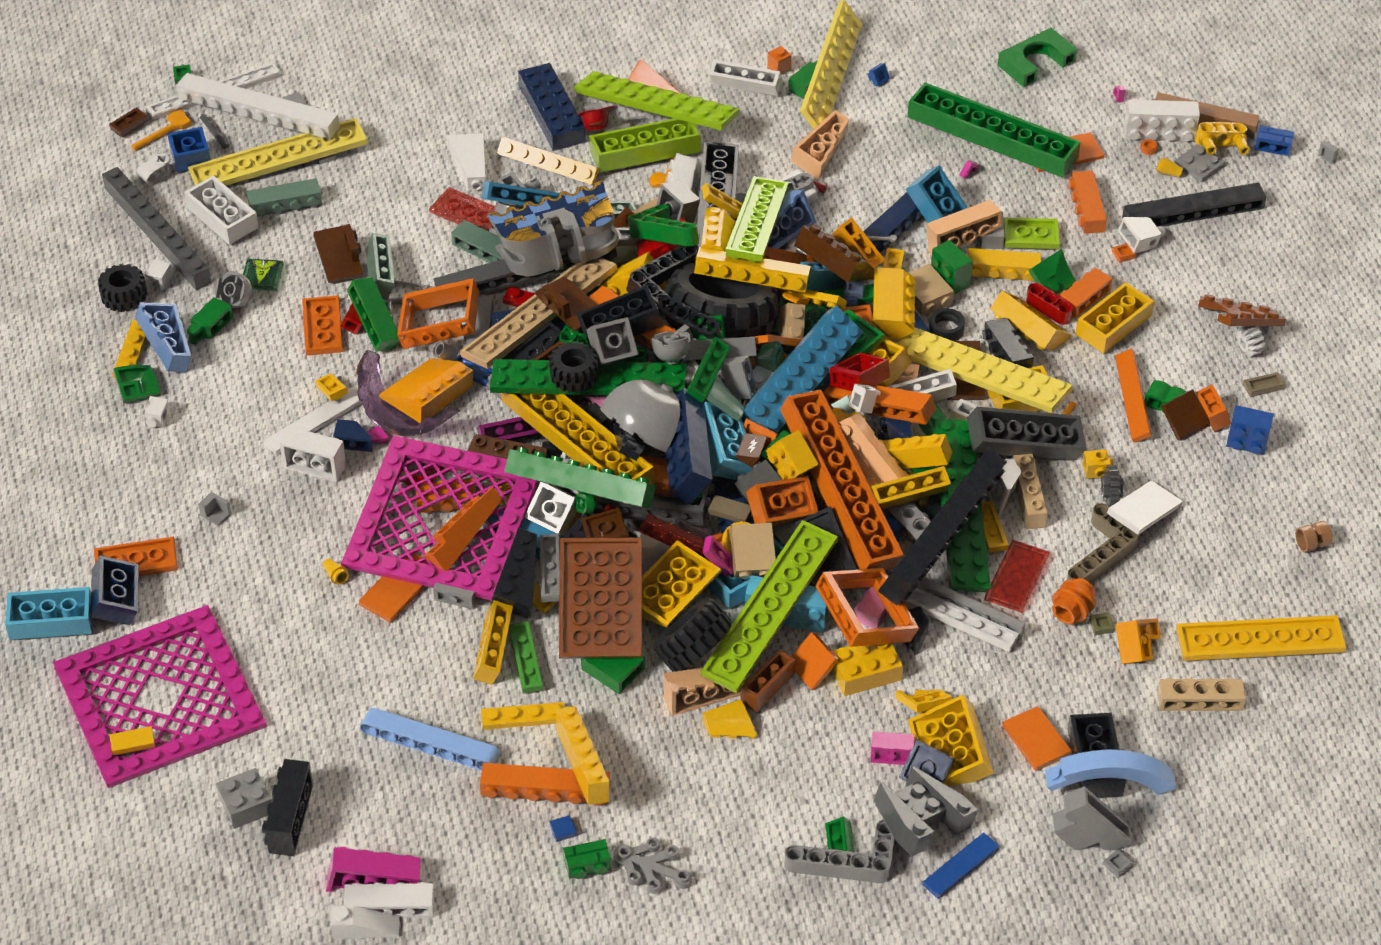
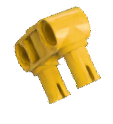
M1203 122L1198 126L1194 140L1198 145L1204 146L1208 155L1216 153V146H1237L1241 155L1248 154L1250 150L1247 144V127L1242 123Z

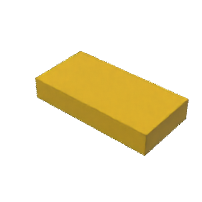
M152 726L109 735L113 756L155 747Z

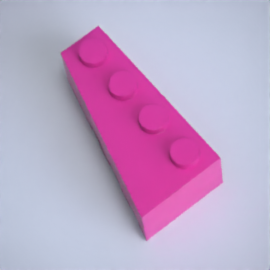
M334 847L327 870L326 892H333L334 888H344L345 890V885L354 883L418 884L420 880L421 858L412 855H396L389 852H372L366 849L356 850L347 847Z

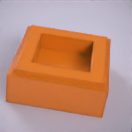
M1127 243L1112 247V253L1119 263L1136 259V253L1132 251Z

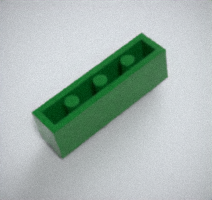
M373 277L352 280L347 292L375 351L396 348L400 341L397 336L398 330Z

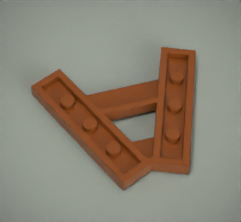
M1205 294L1204 297L1200 296L1198 307L1227 312V314H1219L1217 321L1228 326H1285L1286 319L1280 317L1279 313L1274 312V310H1270L1271 307L1260 305L1255 307L1249 302H1241L1239 304L1234 303V300L1229 298L1219 300L1215 299V296Z

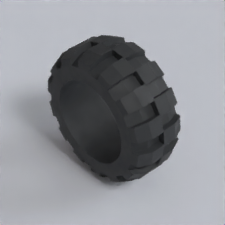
M694 263L682 265L680 269L675 270L668 280L665 292L670 297L707 316L723 315L725 338L770 335L776 326L780 302L776 287L695 274ZM680 311L678 317H684L687 311ZM669 317L666 318L667 322L675 330L683 326Z

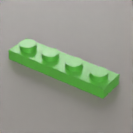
M529 621L509 624L522 693L542 691L543 684Z

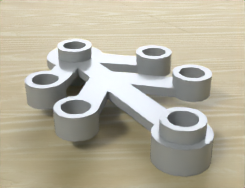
M651 837L647 840L646 844L636 847L620 845L614 850V860L620 865H624L630 885L636 886L641 882V874L634 869L633 863L641 867L647 881V889L652 894L660 891V881L655 879L652 871L673 879L676 887L680 889H686L692 883V876L687 870L676 871L658 864L666 860H676L679 857V848L675 845L668 846L665 852L645 858L639 855L659 850L660 842L657 838Z

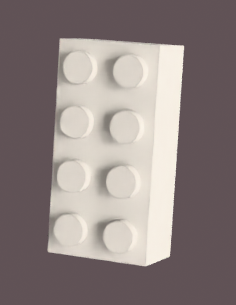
M1128 100L1124 121L1125 139L1195 141L1200 116L1198 102Z
M214 176L184 192L187 208L229 245L259 228L256 212Z

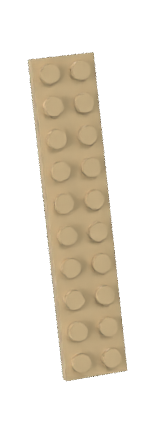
M601 257L583 264L576 263L552 282L562 277H567L582 292L587 294L618 270L617 264ZM535 294L460 350L461 357L489 369L493 366L494 359H502L549 321H552L557 315L538 299Z

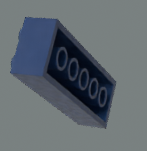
M551 63L518 70L519 87L552 150L556 151L586 143L585 126L581 118L577 117L578 113Z
M683 388L679 394H676L680 403V417L673 440L666 451L670 496L691 504L712 481L704 401L701 403L686 392L687 389Z

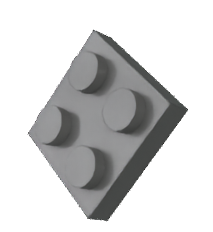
M1198 144L1175 160L1177 165L1183 167L1182 171L1201 183L1222 168L1225 162L1214 154L1208 155L1206 150Z

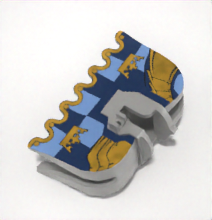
M603 180L595 182L594 187L588 189L586 186H580L574 194L562 191L556 199L545 196L539 204L528 201L523 204L522 209L512 206L508 207L504 214H499L498 212L487 214L502 244L496 245L495 248L506 262L510 271L516 275L535 276L553 271L554 269L555 271L564 269L561 257L564 254H568L572 263L583 264L607 254L620 241L618 232L613 224L615 217Z

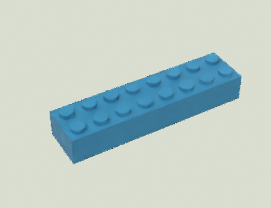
M837 305L828 310L744 406L741 417L742 422L745 423L747 418L777 433L786 423L780 411L786 398L813 391L830 372L829 368L837 364L863 331Z

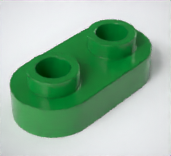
M578 492L576 495L577 512L592 514L597 508L596 498L592 494Z

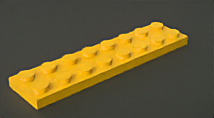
M1337 615L1179 623L1176 625L1183 661L1343 653L1346 650Z

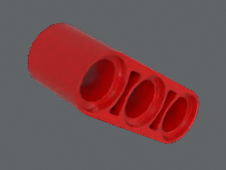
M1031 283L1028 286L1026 302L1058 324L1067 325L1071 322L1073 305L1069 301L1039 283Z

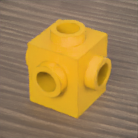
M1107 449L1084 451L1082 466L1086 479L1101 478L1104 475L1105 467L1113 465V459L1109 457Z

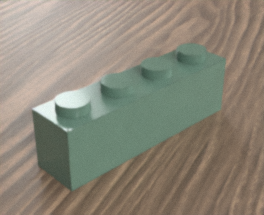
M317 178L246 191L249 207L256 212L257 217L322 205L321 191Z
M463 220L451 232L453 246L488 263L503 259L495 248L496 245L502 244L498 236Z
M372 233L366 248L368 277H373L382 298L388 300L395 283L390 236Z

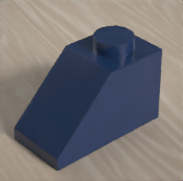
M337 419L333 438L342 440L345 450L373 452L372 437L357 421Z

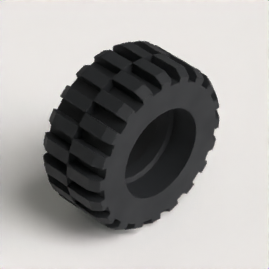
M704 598L689 607L688 610L683 612L659 635L653 645L654 651L671 671L686 670L701 660L703 656L707 655L725 637V634L729 632L732 626L731 619L712 598Z

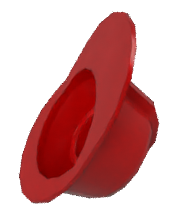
M613 105L597 110L583 111L578 113L577 117L582 118L587 131L602 130L609 122V112L617 109L618 106Z

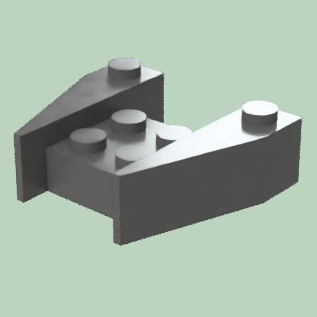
M916 767L912 768L905 785L906 787L893 792L884 782H881L873 800L897 843L912 857L927 850L934 833L930 826L942 821L957 835L972 826L978 809L965 796Z

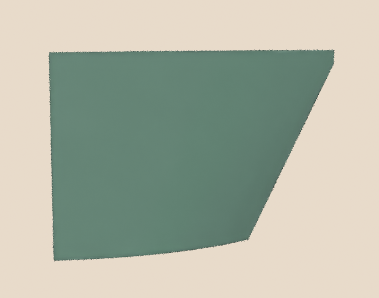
M716 376L706 399L738 421L743 415L744 406L722 380Z

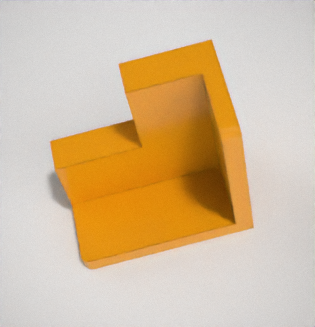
M1158 618L1115 623L1122 664L1153 660L1150 640L1161 638Z

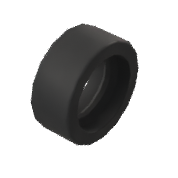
M942 308L936 310L931 315L929 330L932 334L951 341H957L963 336L965 319L957 310ZM951 321L957 324V327L946 330L937 326V323Z

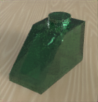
M779 341L762 344L760 351L758 350L755 356V362L758 366L775 372L786 359Z

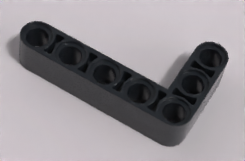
M681 245L632 271L626 287L627 292L647 285L659 310L661 319L667 318V316L661 313L658 302L661 298L669 295L658 285L669 280L675 270L680 269L682 265L688 263L695 264L699 250L698 245Z

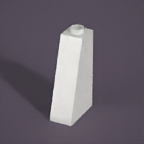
M483 133L448 135L449 150L467 189H483V183L486 181Z

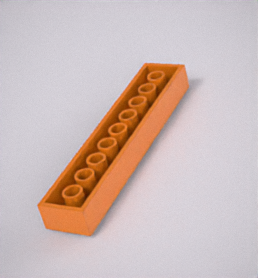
M822 390L788 396L780 411L791 433L797 430L801 432L818 462V465L810 470L827 506H831L858 569L883 568L885 570L896 567L904 554Z

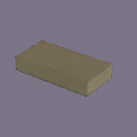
M1278 372L1243 380V386L1250 397L1284 390L1286 387Z
M715 495L708 508V514L735 522H747L752 513L750 505Z

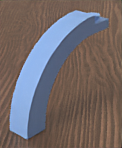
M1098 750L1078 753L1061 758V764L1045 770L1047 787L1050 791L1076 782L1096 778L1132 780L1147 786L1157 795L1177 788L1174 771L1168 765L1149 755L1126 750Z

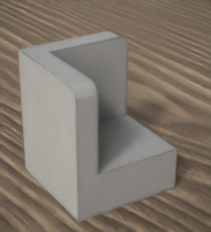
M210 492L198 504L200 515L217 526L231 515L230 503L213 492Z

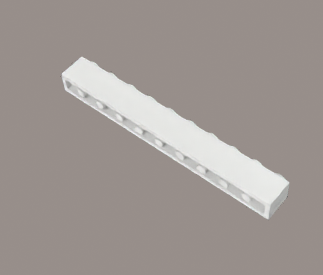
M186 73L176 85L178 96L181 100L331 140L340 128L338 113Z

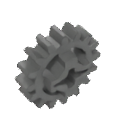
M1107 465L1104 475L1101 476V495H1103V498H1106L1105 501L1109 507L1119 502L1120 498H1123L1124 481L1121 475H1119L1118 466Z

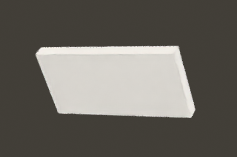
M1151 480L1109 507L1107 514L1139 535L1181 507L1183 501Z

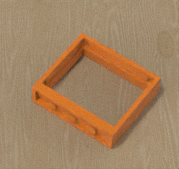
M474 278L404 294L397 333L403 349L474 334L480 294ZM467 300L464 318L412 329L415 311Z
M883 568L823 572L816 584L818 592L850 647L911 642L919 629L902 600L896 606L878 592L879 588L888 578ZM873 587L896 627L863 629L840 589Z

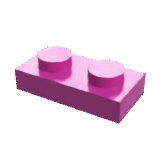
M712 535L705 537L703 547L705 557L719 567L725 577L732 575V555Z

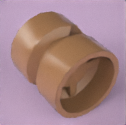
M1319 521L1311 526L1298 527L1295 531L1296 542L1303 552L1315 550L1317 547H1326L1333 542L1332 531L1326 521Z

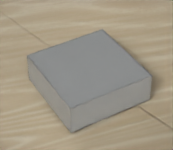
M1324 140L1320 145L1318 156L1333 164L1337 159L1339 148Z
M1120 849L1105 858L1102 863L1117 878L1130 870L1134 865Z

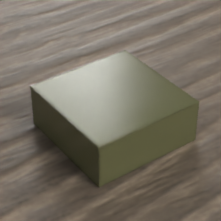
M1110 613L1090 615L1089 621L1094 635L1114 633L1115 627Z

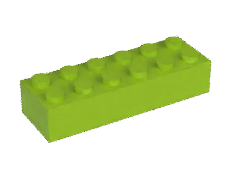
M674 118L589 135L590 153L597 168H599V172H608L610 170L675 157L676 153L691 155L701 152V135L696 125Z

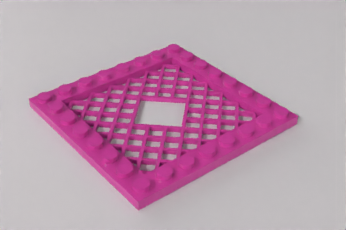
M393 435L341 565L347 569L434 588L436 583L474 591L475 597L492 600L517 529L521 528L538 481L505 473L507 459ZM419 462L427 463V465L421 467ZM416 463L419 469L409 473L406 467ZM438 466L446 467V469L440 471ZM434 467L437 473L428 477L425 470ZM403 469L406 475L399 478ZM456 470L465 472L459 475ZM453 471L456 477L446 481L443 475ZM422 473L425 479L415 483L412 477ZM471 474L474 481L465 485L462 478ZM475 474L484 475V476L481 477V478H479V479H477V477L475 476ZM440 476L443 483L434 487L431 480ZM493 478H498L502 480L496 483ZM409 479L412 485L403 489L400 482ZM490 479L493 485L483 489L480 483ZM459 481L462 487L452 491L449 485ZM508 482L512 489L502 493L499 486ZM428 483L431 489L421 493L418 487ZM477 484L480 491L471 495L468 488ZM397 485L400 491L393 494L395 486ZM446 486L449 493L440 497L437 490ZM494 487L505 505L497 509L495 508L489 517L496 514L499 521L491 525L487 520L485 521L487 527L479 530L473 537H477L480 544L473 547L468 544V549L463 551L458 557L462 566L454 570L450 568L448 571H443L436 565L433 566L425 557L414 562L411 555L421 551L424 556L426 554L424 549L431 545L435 546L437 543L418 512L451 496L461 510L463 508L462 504L470 501L477 495H483L489 488ZM415 488L418 495L409 499L406 492ZM465 491L468 497L459 501L456 494ZM434 493L437 499L427 503L424 497ZM511 494L509 500L507 501L505 496ZM403 495L406 501L396 505L393 499ZM421 498L424 505L415 509L412 502ZM389 501H391L393 507L386 510ZM409 504L412 511L402 515L399 509ZM396 510L399 517L390 521L387 514ZM505 510L503 516L501 517L499 512ZM415 514L418 521L408 525L405 519ZM384 517L387 523L380 526L382 518ZM403 521L406 527L396 531L393 524ZM421 524L424 531L414 535L411 529ZM390 527L393 533L383 537L380 531ZM498 527L497 532L495 534L493 528ZM409 531L412 537L402 541L399 535ZM490 531L493 537L483 541L480 535ZM376 533H377V534L379 535L380 539L377 540V541H375V542H373V540H374V538H375V536H376ZM427 535L430 541L421 545L418 538ZM396 537L399 543L389 547L386 541ZM415 541L418 547L408 551L405 545ZM383 543L386 549L376 553L373 547ZM492 543L491 548L489 550L487 545ZM402 547L405 553L395 557L392 551ZM484 547L487 553L477 557L474 551ZM471 553L474 560L465 564L461 557ZM486 559L484 566H482L480 561ZM477 563L481 570L471 574L468 567Z
M208 605L53 662L55 671L107 788L267 727L266 721ZM183 636L180 642L173 640L175 638ZM187 636L197 638L193 645L184 643ZM200 640H202L205 648L197 647ZM164 643V644L162 645L161 649L154 647V646H157V645H159V644ZM168 643L178 645L174 652L165 650ZM181 647L191 649L187 656L178 654ZM144 650V652H143V654H142L141 656L135 655V653H138V652ZM149 650L158 652L154 660L145 657ZM195 650L204 653L200 660L191 658ZM162 654L171 656L168 663L158 661ZM207 655H209L212 663L204 661ZM130 657L139 660L135 667L125 665ZM175 657L184 660L181 667L171 665ZM124 658L122 663L115 662L116 660ZM143 661L152 663L148 671L139 668ZM188 661L198 664L194 671L185 669ZM105 665L102 671H101V670H98V669H95V668H98V667H100V666ZM110 665L119 667L116 674L106 672ZM156 665L165 667L162 674L152 672ZM202 665L211 667L208 674L198 672ZM123 668L132 671L129 678L119 676ZM169 668L178 671L175 678L165 676ZM215 669L220 678L211 676ZM90 672L100 674L96 682L87 680ZM136 672L146 674L142 682L133 680ZM182 672L191 674L188 682L179 680ZM103 676L113 678L109 686L100 683ZM149 676L185 685L169 716L133 706ZM195 676L205 678L201 686L192 683ZM117 679L126 682L122 689L113 687ZM209 680L218 682L215 690L205 687ZM130 683L139 685L136 693L126 691ZM222 683L227 693L218 691ZM86 684L93 685L90 692L88 691ZM97 687L106 689L102 697L93 694ZM189 687L199 689L195 697L186 695ZM110 690L120 693L116 701L106 698ZM202 691L212 693L208 701L199 698ZM124 694L133 697L129 704L120 702ZM216 695L226 697L222 705L212 702ZM92 698L100 700L97 707H95ZM183 698L192 700L189 708L179 706ZM229 699L231 700L234 708L226 706ZM104 702L113 704L109 712L100 709ZM196 702L206 704L202 712L193 710ZM117 706L126 708L123 715L113 713ZM210 706L220 708L216 716L206 713ZM130 709L140 712L136 719L127 717ZM177 709L186 712L183 719L173 717ZM223 710L233 712L230 719L220 717ZM144 713L153 715L150 723L140 721ZM190 713L200 716L196 723L186 721ZM99 714L106 715V718L103 722ZM110 717L120 719L116 727L107 725ZM157 717L167 719L163 727L153 725ZM204 717L213 719L209 727L200 725ZM127 721L133 723L130 730H135L137 725L152 726V729L159 730L160 733L157 738H154L155 747L149 750L133 751L131 757L128 758L121 756V754L113 756L110 738L106 729L113 730L112 734L128 731L120 728L123 722ZM170 721L180 723L176 731L167 729ZM184 725L194 727L190 734L180 732ZM164 732L174 735L170 742L160 740Z

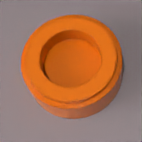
M1152 139L1143 140L1140 150L1146 155H1153L1158 150V143Z

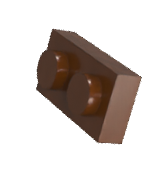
M136 107L111 122L109 126L113 132L123 137L147 122L148 115Z

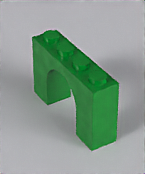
M1050 27L999 52L997 65L1022 87H1025L1037 81L1038 68L1025 57L1032 54H1043L1052 58L1064 68L1076 62L1077 48Z

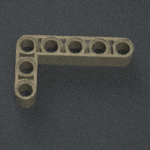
M1104 503L1096 504L1093 507L1091 524L1109 539L1068 570L1066 580L1081 578L1091 584L1136 550L1140 534H1136L1108 515V505Z

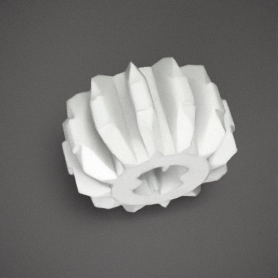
M1243 326L1237 330L1236 338L1240 346L1239 349H1242L1243 353L1248 357L1257 355L1265 349L1264 337L1258 326Z

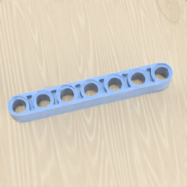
M370 708L360 725V729L365 734L481 771L483 763L496 764L501 755L500 750L491 744L377 708Z

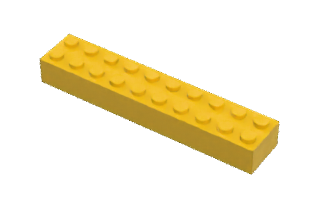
M500 393L504 404L573 461L580 462L581 467H585L586 464L597 466V471L602 472L603 468L614 470V475L620 476L621 472L632 475L631 479L634 480L642 477L650 479V484L656 483L654 467L641 456L635 461L619 453L615 435L566 395Z

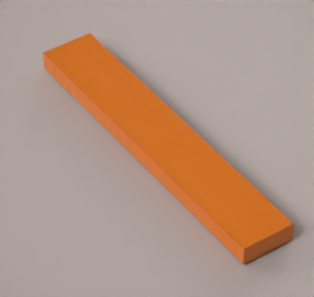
M1131 348L1115 355L1131 438L1136 443L1151 437L1152 433L1136 356Z

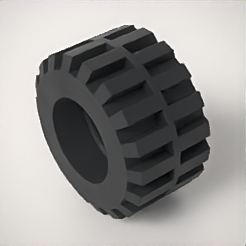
M131 264L113 265L100 274L98 287L101 301L105 304L106 308H110L112 311L117 309L118 312H122V310L127 312L131 308L136 309L139 303H143L146 300L147 289L144 274H142L138 267L131 266Z
M567 342L563 346H557V349L552 351V355L549 357L550 377L556 388H560L561 391L567 390L568 393L574 391L580 393L581 390H588V387L592 388L594 383L598 381V355L595 349H591L590 345H585L583 342Z

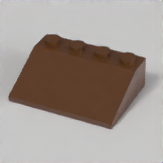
M817 225L802 226L794 246L848 283L874 279V268L862 259L860 254L850 251L847 245L834 240V236L824 233Z

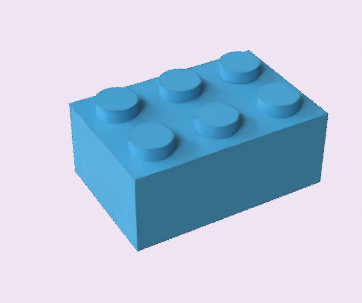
M940 165L925 171L905 189L928 223L968 208Z

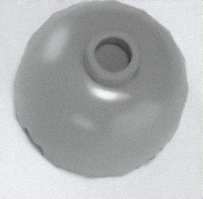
M229 271L224 273L225 275L222 278L220 277L215 285V297L231 305L232 309L243 307L250 301L252 296L251 282L246 276L238 272Z
M673 331L654 335L652 347L656 356L663 361H667L668 364L679 363V360L688 355L691 348V337L688 332L679 331L680 335L673 334Z

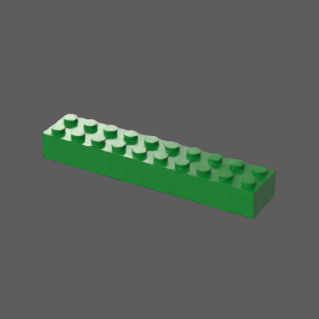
M924 82L908 101L907 118L1062 178L1079 158L1081 141Z

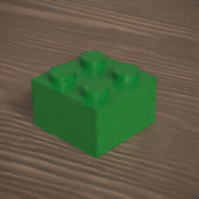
M950 240L933 248L931 266L954 290V294L968 288L971 282L973 261Z

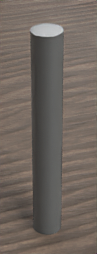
M201 114L200 119L223 149L229 148L228 142L206 114Z

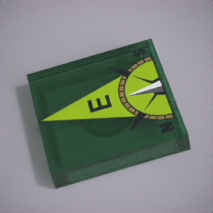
M247 258L243 275L249 279L254 290L277 291L284 263L281 260Z

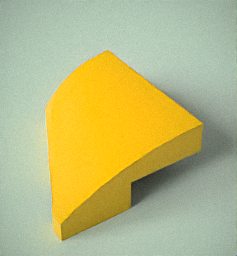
M741 699L703 712V724L710 737L721 738L726 736L737 739V736L751 737L750 739L757 738L752 721Z

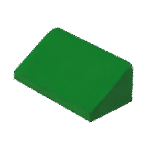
M843 816L825 823L828 849L854 852L850 821Z

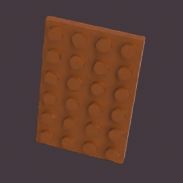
M560 538L559 659L642 658V538Z

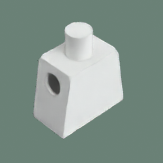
M1123 217L1118 232L1134 253L1155 248L1160 237L1165 235L1163 226L1156 227L1153 221L1146 217Z

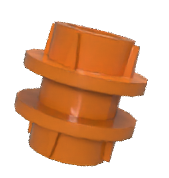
M1081 578L1064 581L1060 589L1052 595V611L1055 617L1066 624L1074 625L1076 622H1083L1088 617V613L1096 606V592L1093 585Z

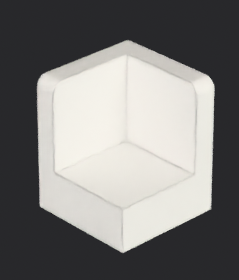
M153 260L145 275L148 278L159 280L160 290L166 288L173 276L171 263Z

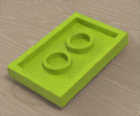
M1004 217L1005 248L1059 249L1058 219Z

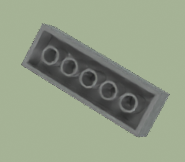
M976 407L967 417L973 452L984 453L987 448H990L996 454L1003 455L1033 454V457L1077 460L1087 450L1081 417L1077 415Z

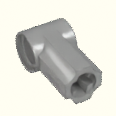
M445 340L426 344V348L432 351L435 357L454 361L458 356V348Z

